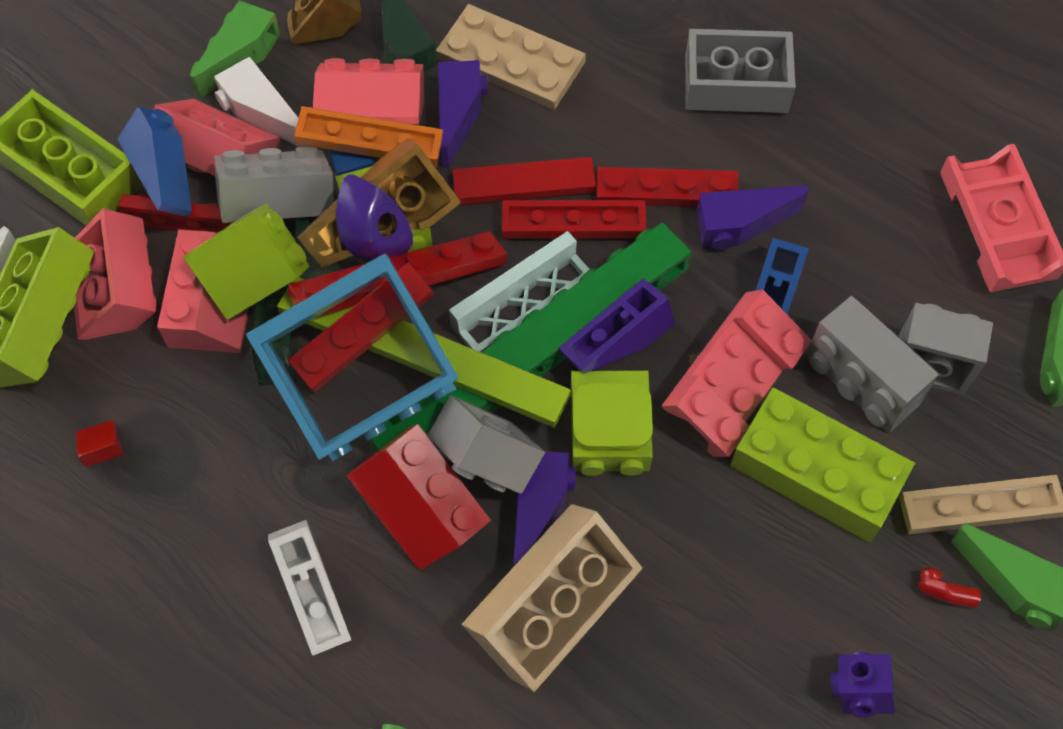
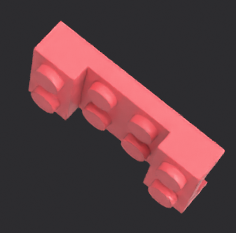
M1015 144L1007 145L989 159L964 164L955 156H948L940 174L951 201L959 200L980 250L981 256L977 263L989 292L1059 279L1063 273V250Z
M763 289L746 292L661 407L666 412L688 421L708 441V453L712 457H729L749 428V425L746 423L748 418L781 372L794 367L812 340Z

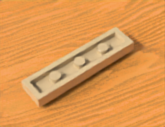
M1057 475L902 492L899 497L908 535L960 529L964 523L973 527L1063 517V493Z

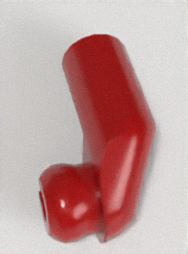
M925 568L920 572L921 582L918 583V586L924 595L949 604L976 608L980 604L981 592L978 588L942 581V572L936 568Z

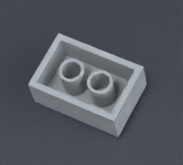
M689 29L685 53L686 110L789 113L796 88L793 32Z
M302 146L296 148V151L281 152V150L276 148H265L260 150L259 153L244 154L243 151L229 150L223 152L222 155L214 156L216 192L222 223L235 222L265 203L272 210L276 211L282 219L320 216L334 203L333 173L323 150H318L316 147Z
M852 295L819 322L805 356L809 359L810 365L816 372L822 375L825 374L836 385L839 393L844 398L850 401L853 400L864 411L865 416L873 425L881 427L888 434L920 406L939 375Z

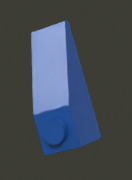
M138 106L117 140L157 210L189 216L192 209L182 137L168 113L160 109L150 110Z
M772 238L756 290L763 289L788 315L809 248Z

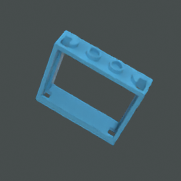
M386 253L246 334L319 460L328 455L332 461L353 450L350 442L362 435L366 441L376 437L387 430L384 422L396 415L403 421L422 410L418 402L430 395L434 397L435 401L456 390L453 382L459 379L455 369ZM386 277L443 374L328 441L271 343Z

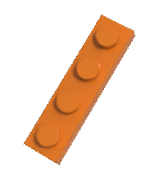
M301 106L294 134L295 144L378 158L385 156L408 137L419 145L434 167L438 165L443 140V129Z

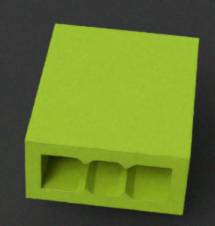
M267 203L231 223L225 229L197 245L183 256L227 320L296 280L310 267L301 246L294 240L280 215L272 210Z
M571 371L572 467H576V472L581 471L582 474L587 476L601 475L604 471H620L621 474L629 476L650 471L653 457V423L648 371H590L585 374L581 371Z

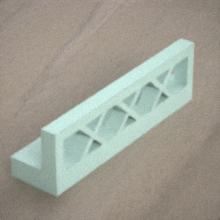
M568 231L449 309L451 328L467 347L479 352L487 349L500 333L506 330L512 331L522 323V320L528 313L535 309L541 310L551 302L556 293L562 289L569 290L579 282L584 273L590 270L576 255L577 241ZM569 263L580 274V276L572 281L557 279L558 271ZM535 286L551 287L550 296L543 301L528 299L529 290ZM507 305L522 307L521 316L515 320L499 319L500 310ZM477 325L491 326V336L479 344L468 333Z

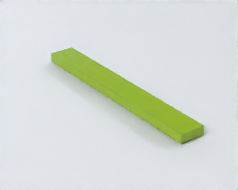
M298 277L291 283L302 281L304 279ZM288 289L277 305L279 313H283L294 306L288 296ZM353 307L317 316L306 324L325 331ZM406 321L400 322L368 349L434 378L443 374L416 327ZM433 333L459 376V379L453 382L454 386L555 428L571 396L570 389Z

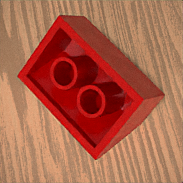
M418 424L408 426L346 475L418 570H422L460 547L491 521Z

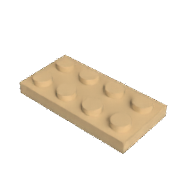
M468 4L436 49V59L442 62L479 60L480 74H487L488 82L555 110L583 67L586 53Z

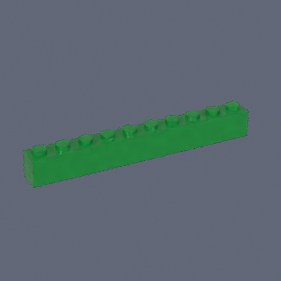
M663 222L652 230L648 228L641 232L635 239V242L626 249L620 248L613 252L607 262L597 270L592 268L584 273L579 282L569 290L562 289L556 293L551 302L541 310L535 309L528 313L522 320V323L512 331L506 330L500 333L494 339L492 345L481 353L542 378L567 359L559 352L558 348L641 279L644 278L659 291L688 270L692 251ZM455 386L456 390L437 401L430 395L418 402L422 410L403 421L396 415L384 422L387 430L369 440L370 448L375 453L408 426L416 424L420 426L428 437L450 395L492 414L502 406ZM430 439L436 449H438L439 447Z

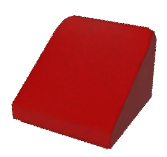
M114 420L76 432L77 454L85 467L124 455Z

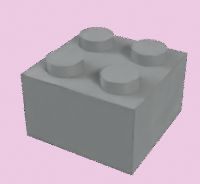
M915 303L898 337L939 373L932 387L965 395L987 362L993 322L982 320L973 314H958L943 310L934 304L923 305Z
M452 395L449 396L428 434V437L439 447L437 450L442 457L454 463L452 469L455 472L473 480L475 475L482 477L488 486L503 493L508 488L522 494L545 454V451L512 422Z

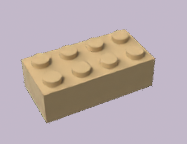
M571 504L461 625L511 680L535 692L642 570V566L597 511Z

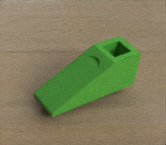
M238 1L232 12L227 13L222 27L216 36L210 39L207 50L201 59L192 66L190 78L197 97L202 98L218 88L214 76L248 57L255 64L266 58L280 36L274 12Z

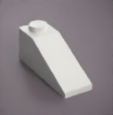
M250 57L214 76L218 87L215 96L225 111L230 109L238 119L275 134L280 139L298 147L305 146L295 144L294 134L298 117Z
M307 520L268 534L269 545L312 656L350 641V634Z

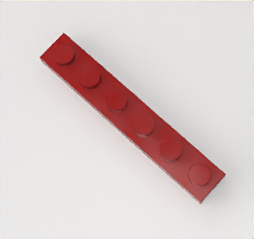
M488 231L389 258L397 271L409 262L429 286L505 265L507 252L493 234ZM366 264L288 284V296L295 306ZM382 278L320 315L355 306L385 282L387 278Z

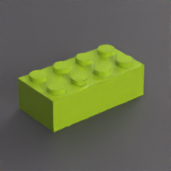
M33 89L0 118V164L86 226L103 208L118 211L122 194L134 195L143 186L125 153Z
M60 227L17 238L0 273V388L38 382L46 373L49 366L47 360L53 346L60 340L63 334L62 325L67 314L76 304V293L81 282L90 271L89 263L94 250Z
M772 387L736 448L730 466L871 543L886 520L915 462Z

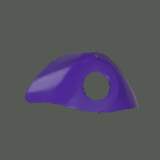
M348 174L341 183L336 211L337 230L345 247L358 259L368 262L385 253L388 257L407 253L413 245V234L403 212L392 198L374 184L354 174ZM384 213H391L396 219V231L390 237L382 236L378 230V220Z

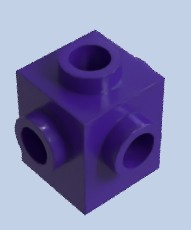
M854 652L850 655H838L839 672H831V690L833 698L840 697L843 714H852L857 717H871L875 714H895L891 654L872 655L867 652Z

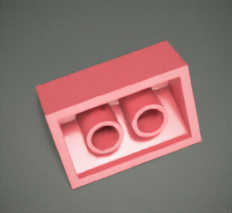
M331 58L324 60V63H320L315 71L313 108L407 124H419L424 107L423 64H415V61L412 59H397L394 61V64H380L378 59H362L357 64L345 63V60L340 58Z
M196 99L154 105V109L163 110L172 117L173 123L182 137L185 163H187V167L195 172L209 173L215 176L214 156L222 155L225 151L239 150L243 151L244 154L259 153L260 150L265 148H276L279 144V136Z
M103 208L75 237L94 250L89 263L90 271L81 282L76 293L77 301L74 306L77 339L88 340L135 330L156 312V298L153 294L151 280L152 268L149 265L147 252L148 239L144 231L143 218Z
M178 230L157 326L168 348L242 353L250 307L227 320L183 258L184 255L197 245L217 234L216 232Z

